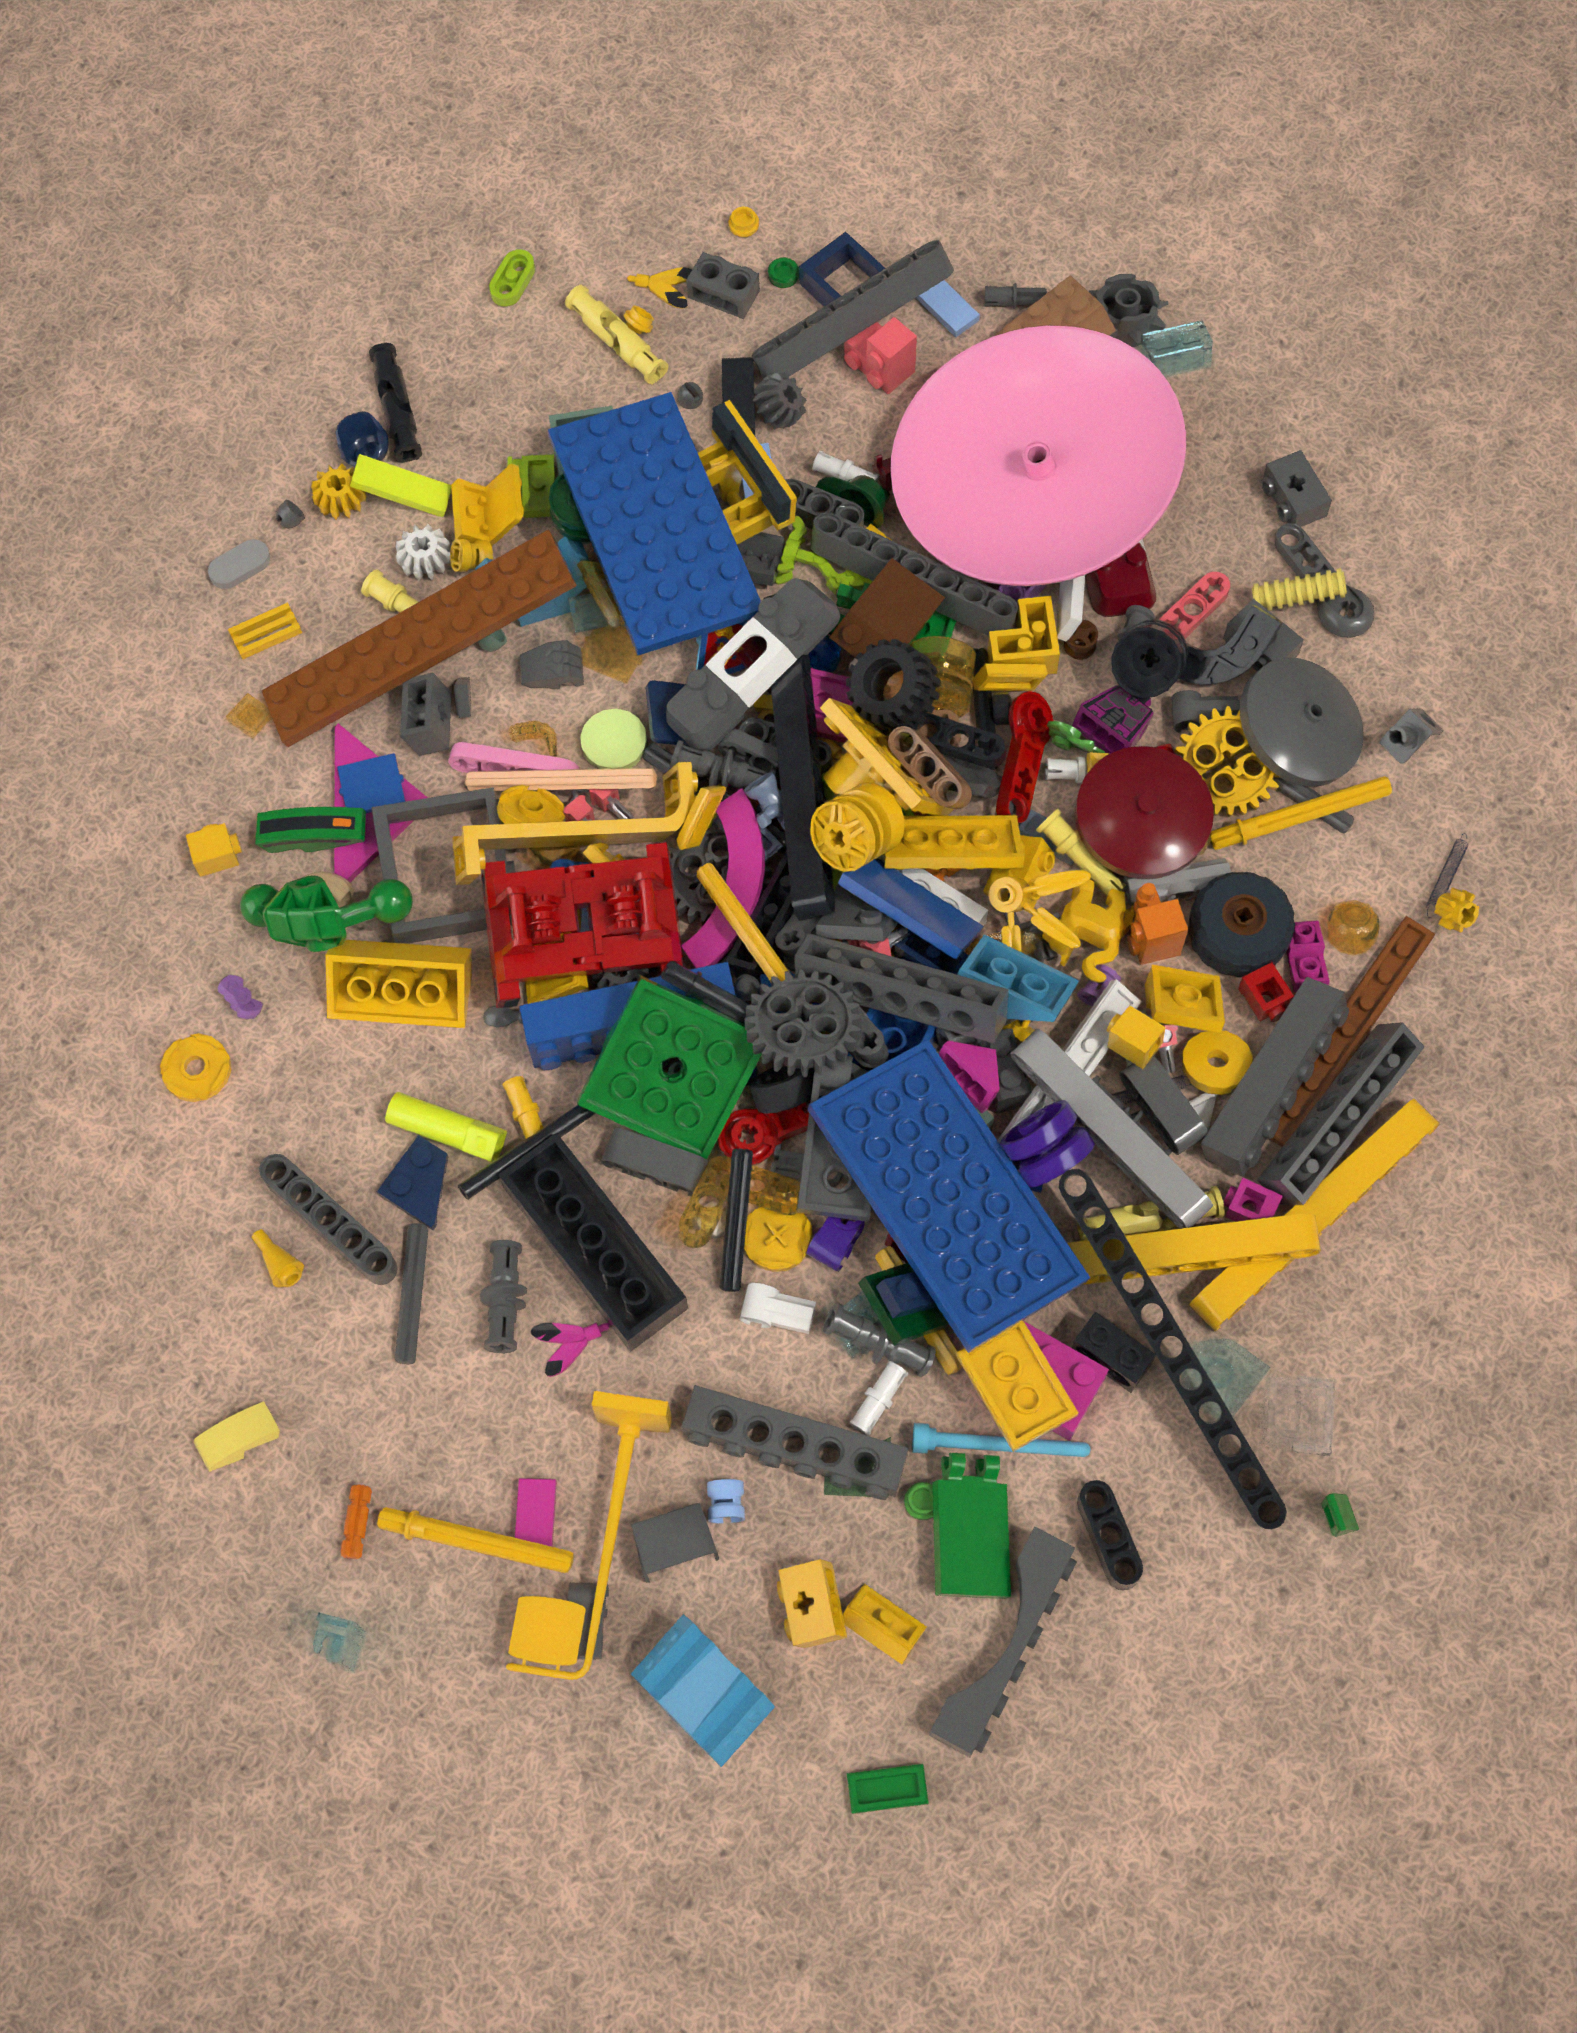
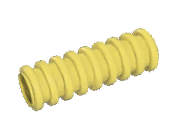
M1337 568L1334 573H1331V570H1326V574L1321 575L1320 572H1316V576L1312 577L1310 574H1305V578L1301 579L1298 575L1295 576V580H1290L1287 577L1284 578V582H1279L1276 579L1273 584L1265 581L1262 586L1254 583L1252 587L1253 599L1267 608L1268 611H1272L1273 607L1278 606V609H1283V605L1287 604L1290 608L1293 607V603H1298L1301 606L1304 605V601H1309L1312 604L1316 599L1323 602L1327 597H1330V600H1334L1335 596L1338 595L1341 598H1345L1347 590L1344 571L1341 568Z

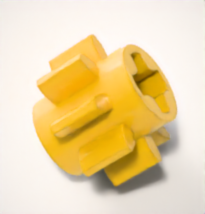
M1454 887L1451 888L1450 892L1442 894L1436 902L1434 911L1435 914L1442 917L1438 924L1448 930L1454 929L1460 933L1463 931V928L1473 925L1479 913V906L1472 903L1476 895L1464 889L1461 891Z

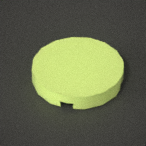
M617 708L603 710L593 715L584 725L580 736L582 752L591 765L600 769L632 768L641 760L645 752L644 750L648 745L646 729L641 720L631 712Z

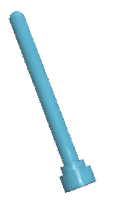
M914 1423L912 1453L927 1454L928 1450H935V1447L1013 1452L1003 1436L936 1432V1428H929V1424ZM1036 1439L1014 1452L1086 1457L1090 1454L1091 1448L1085 1442Z

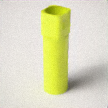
M401 1092L394 1094L386 1111L385 1121L390 1125L462 1150L465 1153L490 1162L499 1158L507 1135V1130Z

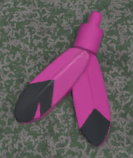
M596 1322L582 1328L569 1324L542 1323L533 1327L531 1334L538 1340L562 1344L548 1360L545 1374L549 1377H554L563 1373L581 1354L588 1341L601 1337V1332L608 1330L610 1325L608 1323L598 1325Z

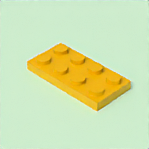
M1017 815L904 816V835L899 845L883 855L885 869L930 868L938 870L941 868H964L972 870L976 868L1010 869L1023 868L1024 852Z

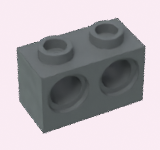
M702 252L686 280L688 298L741 319L745 318L760 292L759 273L754 272L749 267H741L726 261L720 256H713Z

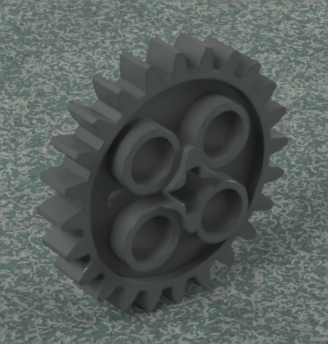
M714 821L711 829L706 831L700 846L684 850L679 849V847L678 849L668 847L671 856L678 915L681 916L688 911L689 923L694 922L697 917H700L702 926L709 919L717 905L713 900L702 898L708 892L697 878V872L690 874L685 872V870L690 866L701 867L706 863H711L719 874H722L721 877L726 882L729 854L719 857L714 853L720 849L728 850V843L725 833L718 828ZM770 858L765 861L762 890H765L769 883V880L766 878L772 877L771 867L767 866L770 864Z
M803 969L799 970L798 978H793L786 971L785 980L782 982L773 976L771 977V988L761 984L760 995L752 994L751 1005L746 1006L745 1030H747V1042L753 1043L754 1054L762 1053L763 1064L774 1060V1071H778L783 1065L788 1066L789 1076H792L796 1068L801 1069L803 1077H807L809 1068H814L818 1075H822V1065L825 1064L834 1070L836 1067L835 1058L846 1062L847 1051L854 1052L856 1040H860L862 1015H859V1003H853V992L844 993L843 982L832 986L831 975L825 977L823 981L818 980V971L816 970L810 978L805 977ZM810 1003H820V1004H819V1005H811ZM777 1011H784V1012H786V1013H784V1014H778V1013H775V1012H777ZM827 1031L831 1032V1034H821V1032ZM794 1040V1041H797V1042H795V1043H787V1042H785V1041Z

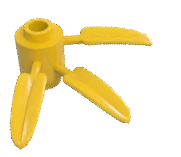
M1085 870L1049 874L1037 877L1035 885L1032 886L1024 879L1018 877L997 879L990 887L989 900L996 910L1007 912L1008 926H1003L1001 929L1002 943L1022 952L1020 927L1015 925L1014 912H1020L1025 909L1033 915L1031 923L1046 935L1067 947H1080L1081 942L1079 938L1066 925L1043 907H1039L1036 910L1030 905L1032 892L1037 891L1039 896L1062 892L1088 882L1091 874Z

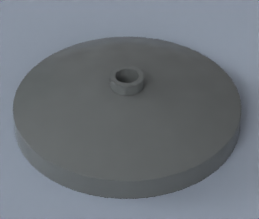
M1281 658L1264 665L1246 683L1240 700L1242 728L1254 753L1272 772L1289 782L1302 786L1317 787L1336 781L1355 765L1363 747L1364 732L1362 719L1351 694L1332 673L1320 665L1305 659Z

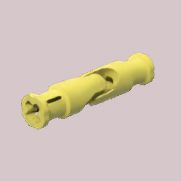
M578 285L570 291L566 297L565 306L570 310H575L582 317L583 323L609 347L613 348L616 354L631 368H637L644 375V379L648 384L653 385L666 374L669 367L668 363L665 360L658 359L651 352V347L633 330L629 329L602 301H596L589 294V289L586 286Z
M1213 1186L1209 1191L1204 1192L1212 1201L1213 1207L1202 1218L1210 1216L1222 1218L1225 1215L1220 1190L1217 1186ZM1146 1201L1140 1205H1128L1109 1209L1124 1235L1157 1232L1178 1227L1168 1217L1162 1221L1158 1212L1159 1208L1152 1201ZM1105 1214L1084 1218L1086 1225L1095 1229L1101 1227L1105 1222ZM1076 1220L1080 1240H1088Z

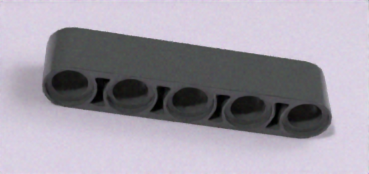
M271 1154L263 1159L259 1172L270 1191L369 1281L377 1285H384L395 1278L398 1267L388 1248L282 1154ZM277 1169H286V1173L281 1179L271 1180L272 1174ZM301 1192H311V1196L307 1201L302 1203L296 1202V1198ZM327 1214L337 1215L332 1224L327 1226L321 1225V1220ZM355 1236L362 1237L359 1246L352 1249L346 1248V1243L350 1238ZM379 1259H386L388 1261L387 1266L382 1271H371L375 1261Z

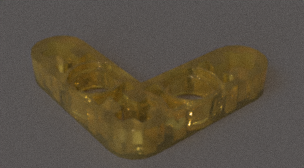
M718 1156L710 1160L680 1218L679 1239L687 1247L700 1248L709 1242L727 1206L731 1169L730 1157ZM752 1165L751 1180H760L765 1184V1187L760 1191L750 1190L748 1203L783 1215L797 1214L801 1183L795 1179ZM727 1171L728 1174H724L720 1181V1187L717 1186V1174ZM776 1187V1191L773 1190V1196H770L771 1188ZM789 1193L795 1195V1197H791L789 1201L783 1199V1197H787ZM704 1196H713L719 1203L714 1207L708 1208L702 1206L699 1200ZM698 1217H700L701 1230H696L695 1234L690 1233L689 1229H694Z

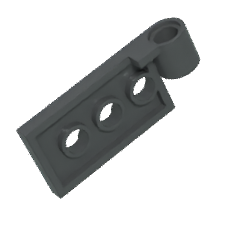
M847 1056L846 1062L835 1058L836 1067L834 1070L830 1069L826 1064L822 1065V1075H818L814 1071L811 1103L850 1082L853 1056ZM809 1113L797 1213L869 1221L871 1205ZM833 1172H841L847 1177L848 1183L843 1188H833L827 1181L828 1176Z

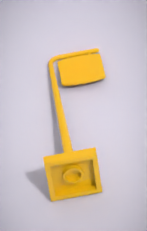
M594 1391L592 1408L597 1422L618 1427L617 1434L621 1437L584 1664L576 1672L560 1671V1666H570L577 1663L586 1613L585 1607L574 1602L556 1598L524 1596L518 1598L508 1651L511 1656L522 1659V1664L507 1663V1670L567 1680H577L585 1676L589 1671L593 1660L635 1439L639 1438L640 1431L670 1432L672 1415L668 1401ZM526 1661L556 1665V1670L528 1666Z

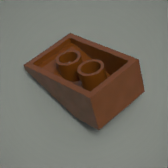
M891 558L848 611L829 638L854 657L860 652L865 654L867 652L866 647L871 643L878 646V641L883 639L889 642L891 639H897L902 643L905 642L911 645L945 597Z

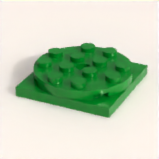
M640 975L618 1020L612 1026L605 1039L602 1052L577 1099V1105L651 1139L694 1153L707 1160L762 1053H753V1043L747 1042L745 1024L718 1012L700 1000L688 998ZM677 1057L682 1062L681 1069L675 1074H668L662 1069V1062L668 1058Z

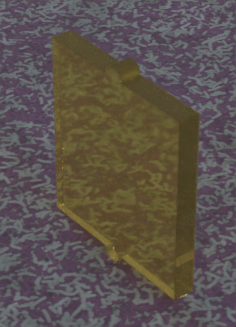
M599 618L590 636L584 638L585 644L581 652L583 656L582 663L586 668L627 684L637 665L642 664L641 658L643 654L637 656L626 628Z

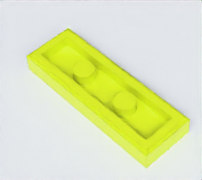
M361 454L357 458L350 487L439 517H444L452 489L450 484Z

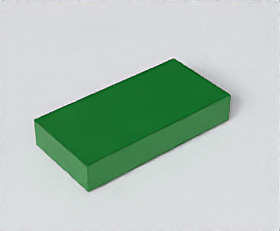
M923 1764L847 1773L852 1814L929 1804Z

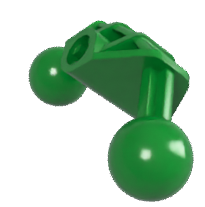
M315 875L287 882L280 891L268 884H256L249 887L240 900L241 913L248 923L256 927H267L269 936L275 941L306 947L311 952H321L343 945L347 938L345 928L372 918H377L384 923L400 922L408 916L413 906V896L406 884L397 879H384L372 887L368 898L339 908L326 882L320 876Z

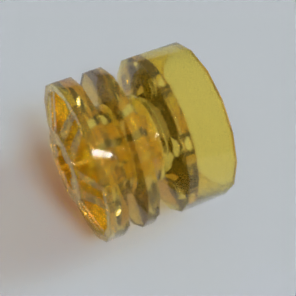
M924 637L913 641L910 646L927 656L931 660V664L936 666L938 671L935 676L940 679L941 686L935 690L940 695L938 701L933 700L932 706L935 707L934 710L946 709L956 713L959 718L965 716L971 708L973 689L971 681L974 678L976 653L973 648L963 641L949 637Z

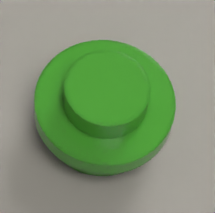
M916 1483L905 1494V1508L909 1515L917 1520L933 1518V1490L930 1483Z

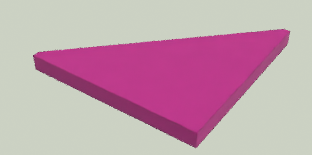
M339 723L335 726L334 807H346L344 797L339 793L341 783L337 766L378 756ZM404 778L402 787L406 801L428 798ZM372 812L366 814L364 842L334 848V873L346 878L350 883L379 855ZM414 820L389 824L392 842Z

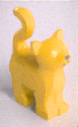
M1089 880L1073 888L1072 900L1065 905L1060 921L1079 939L1104 949V951L1091 953L1082 962L1084 975L1092 982L1101 983L1107 979L1106 975L1095 967L1096 965L1112 962L1118 955L1121 939L1129 931L1135 914L1133 912V905L1129 909L1125 908V892L1113 888L1110 889L1105 901L1108 905L1107 908L1092 904L1094 881ZM1042 932V938L1049 943L1051 950L1061 955L1060 965L1065 966L1074 948L1067 947Z

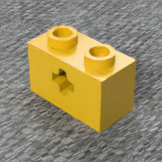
M819 1559L778 1570L780 1581L777 1582V1592L780 1601L783 1604L785 1603L787 1618L784 1620L786 1636L789 1641H792L793 1646L808 1648L847 1638L837 1583L831 1562ZM810 1598L814 1599V1605L809 1606L808 1611H805V1605L810 1603Z

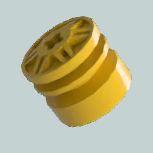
M864 783L853 787L818 807L811 818L810 834L814 847L820 857L832 868L843 872L856 871L899 845L904 835L905 820L900 805L889 791L873 783Z

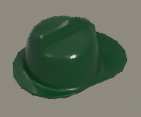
M859 475L848 481L835 477H824L818 481L816 488L859 505L864 512L865 526L868 527L872 524L879 528L883 525V508L889 500L890 493L882 488L873 478Z

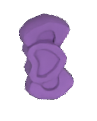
M228 975L220 981L218 992L224 995V999L231 1004L230 1008L237 1012L238 1017L254 1019L260 1014L263 1007L262 1002L251 998V991L243 987V979L241 977Z

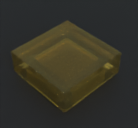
M247 693L226 715L228 722L253 739L272 719V716L266 705Z

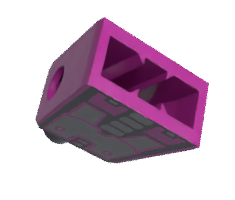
M1115 685L1083 702L1072 726L1078 729L1086 739L1094 741V745L1105 751V753L1110 754L1123 748L1134 747L1146 732L1154 715L1153 710L1149 708L1151 706V698H1141L1132 695L1121 686Z

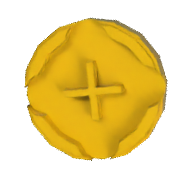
M770 1201L760 1205L759 1208L747 1216L744 1251L749 1260L759 1268L772 1272L788 1271L799 1265L806 1258L807 1249L813 1239L812 1225L804 1213H797L798 1207L784 1201Z

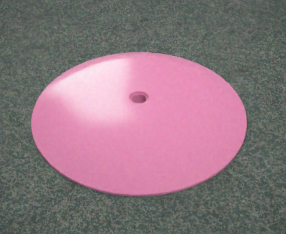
M1039 326L1009 331L977 343L956 355L936 371L917 392L903 415L894 439L891 455V480L894 497L900 514L915 539L937 560L955 571L985 582L1010 586L1047 585L1067 581L1102 568L1122 556L1143 539L1163 516L1179 486L1186 456L1184 418L1178 399L1161 371L1135 348L1116 338L1089 329L1070 326Z

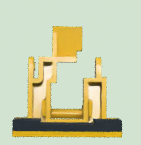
M728 400L713 407V430L711 434L717 443L698 452V455L711 486L718 484L721 499L724 502L727 501L730 507L722 511L736 544H740L772 525L778 531L795 522L796 495L732 402ZM742 477L754 493L744 500H741L738 495Z

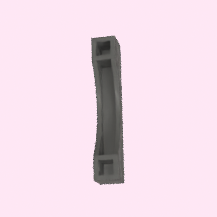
M1034 1526L1016 1563L1020 1588V1608L1017 1626L1011 1642L1000 1660L984 1677L968 1688L948 1696L929 1736L969 1758L974 1750L982 1753L992 1733L985 1729L991 1715L997 1718L1000 1717L1009 1699L1003 1692L1009 1680L1017 1683L1026 1665V1662L1020 1660L1026 1646L1034 1649L1043 1631V1628L1037 1624L1043 1612L1051 1615L1060 1597V1594L1054 1590L1060 1578L1068 1581L1077 1563L1076 1560L1071 1558L1075 1547Z

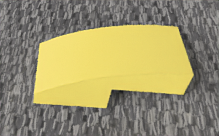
M263 1401L209 1428L194 1439V1444L208 1471L211 1472L244 1459V1452L246 1450L279 1438L280 1430Z

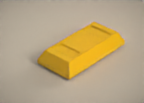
M725 786L700 788L676 839L679 849L684 850L700 846L726 792Z

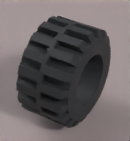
M883 639L878 641V646L871 643L866 647L867 652L865 654L860 652L855 657L858 660L855 666L851 664L849 668L852 676L846 679V686L851 688L850 691L846 692L848 700L853 702L851 706L860 714L859 716L881 729L893 731L901 726L914 729L915 722L922 724L926 720L924 715L927 712L932 713L935 709L932 706L933 700L938 701L940 693L935 691L937 687L941 686L940 679L935 676L938 673L937 668L931 664V660L905 642L902 643L897 639H891L889 642ZM903 671V683L899 692L891 699L884 701L883 691L887 681L895 673Z

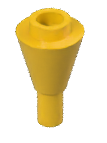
M263 1229L254 1232L251 1238L262 1251V1256L273 1285L281 1288L291 1287L296 1284L302 1276L304 1264L283 1248L274 1244Z

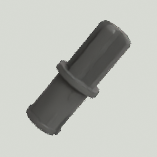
M1017 283L1006 287L985 286V307L1013 306V309H1016L1017 305H1032L1047 294V289L1017 288Z

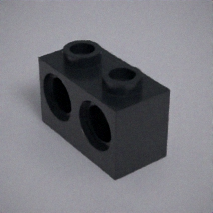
M1094 1312L1072 1345V1349L1108 1368L1107 1376L1130 1393H1132L1148 1371L1156 1356L1151 1350L1097 1312Z

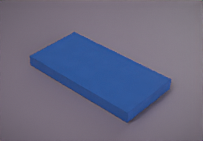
M878 858L856 871L844 872L838 882L840 886L953 959H957L979 936L984 927L896 869H885L884 862Z

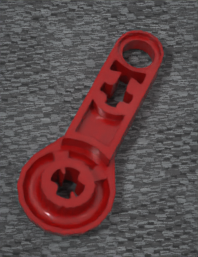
M1033 691L1019 694L1009 708L1008 721L1012 738L996 803L997 815H1011L1009 803L1012 801L1016 806L1018 823L1026 821L1029 816L1044 747L1051 737L1048 734L1050 729L1047 727V723L1054 721L1047 701L1039 693Z
M811 1100L797 1107L777 1113L765 1114L760 1113L757 1109L734 1111L730 1114L718 1137L721 1151L731 1161L733 1149H749L753 1152L752 1166L762 1163L770 1157L777 1145L807 1131L809 1112H804L806 1111V1104L811 1103ZM749 1130V1134L752 1131L755 1133L753 1143L746 1144V1139L743 1142L739 1140L742 1137V1131Z

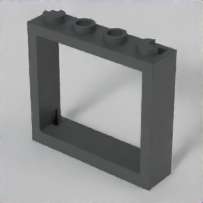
M494 787L371 807L383 880H398L389 824L487 808L489 824H500V818L497 813L499 799L495 798ZM494 849L496 861L505 860L506 873L516 872L514 861L506 860L505 850L510 849ZM485 909L405 922V919L397 923H390L394 942L404 944L487 930ZM509 909L510 925H512L511 911Z

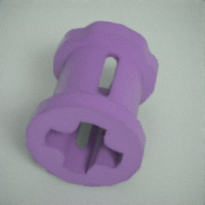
M1103 964L1096 965L1095 968L1103 972L1107 979L1101 983L1089 980L1085 988H1080L1077 993L1078 998L1082 1002L1092 1007L1111 980L1117 979L1119 982L1121 981V977L1116 971ZM1098 984H1102L1101 988L1097 990Z

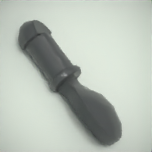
M495 1005L489 1007L483 1015L484 1022L493 1027H505L517 1020L523 1024L520 1008L519 1011H514L508 1007L496 1008Z

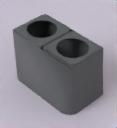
M700 1503L631 1524L646 1583H650L647 1574L714 1553L715 1560H719V1555Z

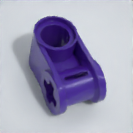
M828 1216L823 1226L814 1235L806 1254L839 1272L843 1267L841 1265L844 1257L848 1259L854 1244L861 1235L865 1221H848L845 1225L842 1218Z

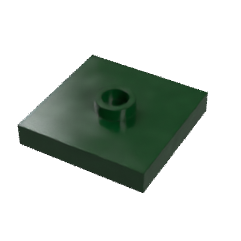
M909 1263L865 1276L858 1282L894 1346L942 1330L949 1325L938 1307L892 1318L876 1286L884 1279L914 1272Z

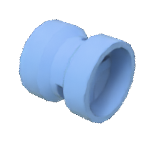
M721 1479L707 1483V1496L711 1498V1506L708 1508V1522L723 1523V1517H731V1523L745 1520V1508L741 1505V1497L744 1494L743 1481Z

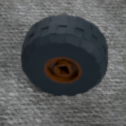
M1251 872L1226 873L1209 881L1201 889L1193 903L1188 923L1191 945L1195 953L1202 959L1201 961L1208 967L1210 966L1224 975L1243 977L1271 962L1276 965L1282 959L1289 948L1294 933V910L1286 893L1282 888L1280 889L1273 883L1272 880Z

